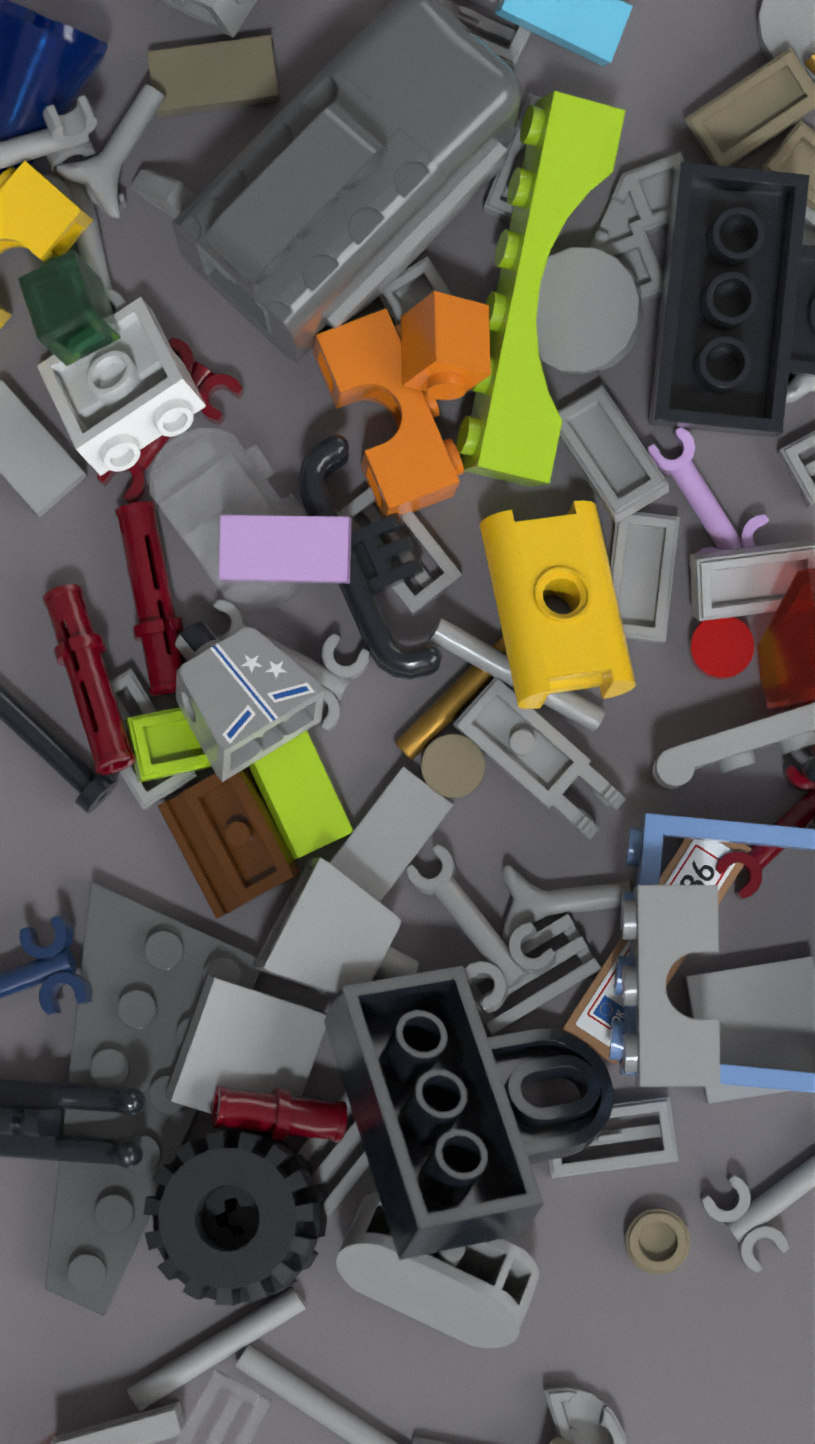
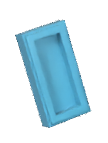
M499 0L494 14L604 67L612 62L633 6L622 0Z

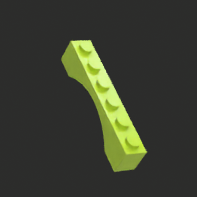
M553 91L536 101L534 106L530 105L525 112L520 129V142L526 144L522 168L517 167L515 169L507 193V203L514 206L509 230L505 229L501 233L495 251V266L501 268L497 291H492L485 303L489 305L491 375L470 389L476 392L471 416H465L457 436L456 447L458 452L463 454L462 463L465 472L528 487L550 484L562 419L549 394L539 358L536 317L540 283L550 250L567 218L594 187L613 173L626 110Z

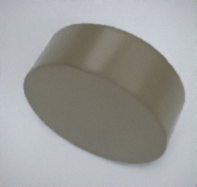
M448 734L435 739L426 748L421 762L424 782L434 792L447 799H458L471 794L481 783L485 771L484 756L480 748L469 738L458 734Z
M649 1208L639 1212L630 1220L625 1230L624 1244L629 1258L638 1268L650 1274L660 1275L674 1271L685 1261L690 1249V1235L685 1223L673 1212L663 1208Z

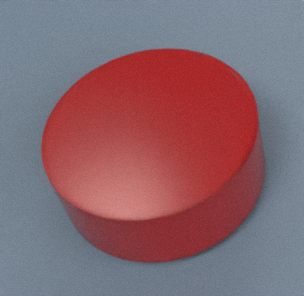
M735 617L703 621L695 629L689 642V655L695 668L704 676L715 680H727L737 676L749 665L754 654V639L751 631L741 620Z

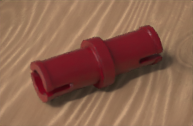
M217 1086L211 1105L212 1127H228L265 1132L270 1138L269 1140L283 1141L286 1135L341 1142L347 1124V1105L345 1101L332 1102L291 1096L290 1090L284 1088H274L272 1093L226 1089L224 1086Z

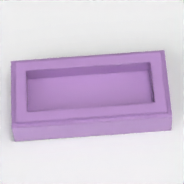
M220 515L219 580L222 582L350 584L352 519L340 516Z

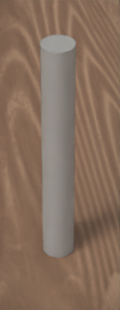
M442 618L437 621L430 633L429 641L513 687L507 654ZM573 691L549 694L543 703L593 732L601 724L606 712L602 707Z
M294 1286L127 1388L129 1396L137 1409L142 1411L305 1310L306 1306Z
M249 1344L235 1364L236 1368L351 1444H398Z

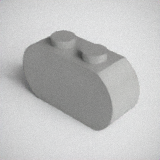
M378 1191L369 1193L360 1201L336 1257V1266L341 1277L353 1290L470 1346L479 1348H501L512 1344L517 1339L540 1279L539 1269L533 1258L523 1248L504 1239L399 1260Z

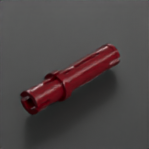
M141 501L115 509V515L118 517L127 573L130 579L138 624L132 628L135 641L142 642L150 684V695L159 696L176 693V671L184 664V658L175 647V642L179 634L184 631V625L181 617H175L167 566L155 513L156 504L153 501Z
M66 584L49 590L43 596V602L47 607L58 643L54 648V654L57 664L65 666L95 763L96 773L103 775L116 773L132 766L136 762L134 753H132L102 657L106 651L103 636L94 632L83 596L82 586Z

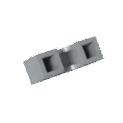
M637 885L633 888V900H622L621 909L622 939L634 940V966H623L622 969L623 1006H635V1033H623L624 1073H635V1085L639 1087H721L720 1019H693L686 1017L672 1006L666 993L667 974L671 966L680 957L689 953L719 952L718 885Z

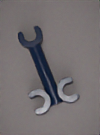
M62 916L51 918L52 927L55 930V938L48 947L40 944L35 928L25 927L20 929L19 939L22 948L28 955L38 959L0 972V999L42 984L39 990L41 1008L47 1015H56L61 1013L60 1004L57 1000L58 990L63 985L68 984L74 990L78 1004L92 1002L93 992L90 983L83 976L75 973V961L69 950L73 942V929L70 922Z

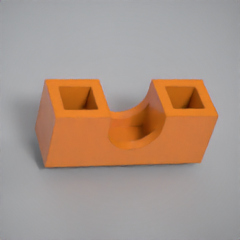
M385 308L340 325L336 330L332 328L316 334L313 355L336 409L358 401H372L385 407L395 420L397 433L389 441L365 450L360 465L369 488L371 487L382 519L396 513L400 516L410 511L415 512L454 497L460 483L458 475L464 473L463 463L451 438L442 440L433 419L440 415L437 400L430 397L426 391L402 386L401 324L394 326L389 312Z

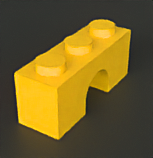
M24 160L17 169L10 167L0 175V254L12 248H26L40 260L54 267L94 219L42 173ZM1 304L0 329L12 316Z

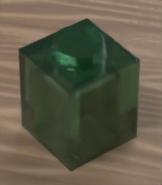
M73 249L61 256L45 261L39 268L18 278L37 339L66 366L121 338L102 279Z

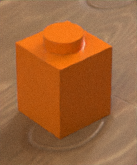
M433 291L401 316L402 386L426 391L434 399L454 400L464 396L467 391L490 376L489 305Z

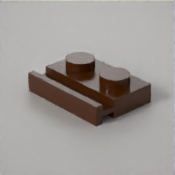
M246 768L224 782H221L215 773L181 792L178 796L158 805L216 919L231 913L233 910L301 874Z

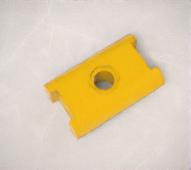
M574 501L567 515L518 522L514 521L512 510L498 512L483 519L479 523L518 707L522 709H539L548 695L553 693L599 687L602 699L624 694L636 687L596 504L591 501ZM554 595L564 599L568 603L571 613L558 614L551 611L546 606L543 597Z

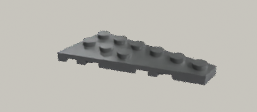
M91 882L80 974L90 983L93 995L92 1002L87 1004L77 1003L68 1083L137 1088L144 1092L147 1103L142 1112L134 1115L117 1112L65 1109L62 1135L135 1141L141 1145L144 1155L142 1161L131 1168H124L120 1165L59 1161L45 1289L104 1316L151 1216L143 1215L146 1197L155 1196L159 1183L152 1179L162 1164H171L177 1158L175 1150L184 1144L199 1111L171 1102L165 1098V1094L207 976L209 974L254 989L262 971L252 967L257 959L256 956L94 882Z

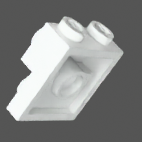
M139 297L37 365L76 450L100 476L109 470L118 472L129 469L138 461L142 448L162 435L172 437L182 434L191 426L194 418L193 415L206 407L185 364L173 351L154 312L142 297Z

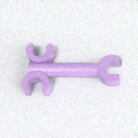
M680 427L673 434L676 442L681 447V456L677 459L668 460L664 458L655 444L647 448L646 451L661 473L672 475L717 547L703 548L696 553L756 546L753 541V534L769 522L766 514L753 517L741 530L740 536L738 535L692 462L695 444L689 431Z

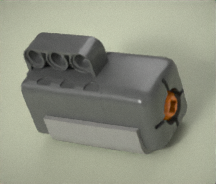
M390 0L172 222L179 250L186 261L277 349L295 363L314 346L316 334L332 328L336 330L340 325L354 321L426 249L506 164V148L515 136L521 99L519 79L512 69L477 36L473 37L470 35V30L438 0Z

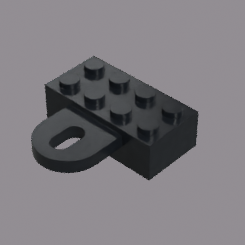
M686 162L679 164L673 178L648 425L674 428L683 427L684 429L775 437L783 433L789 375L815 377V246L802 245L810 175Z
M463 966L341 986L324 1020L399 1260L522 1235L544 1204L531 1164L571 1156L584 1150L597 1138L608 1122L612 1112L614 1091L608 1070L600 1057L578 1038L552 1029H533L487 1038ZM552 1078H565L576 1085L580 1092V1100L545 1108L535 1107L523 1097L521 1085Z

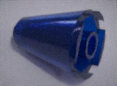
M0 0V142L46 129L47 125L43 118V111L47 106L54 104L58 115L67 114L104 60L108 44L59 21L56 22L24 6L9 0ZM35 159L26 162H28L31 165ZM22 163L0 169V175L10 167L17 169Z

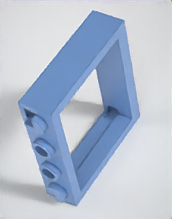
M645 813L641 817L640 828L629 827L626 865L637 866L635 887L637 885H659L663 836L815 851V829ZM623 891L622 900H633V892ZM620 915V930H622V926H621V915ZM630 940L629 957H617L614 982L615 995H622L623 966H634V940ZM624 1006L623 1021L612 1020L609 1059L620 1060L618 1073L635 1076V1073H624L623 1033H635V1006ZM720 1064V1084L815 1093V1073Z

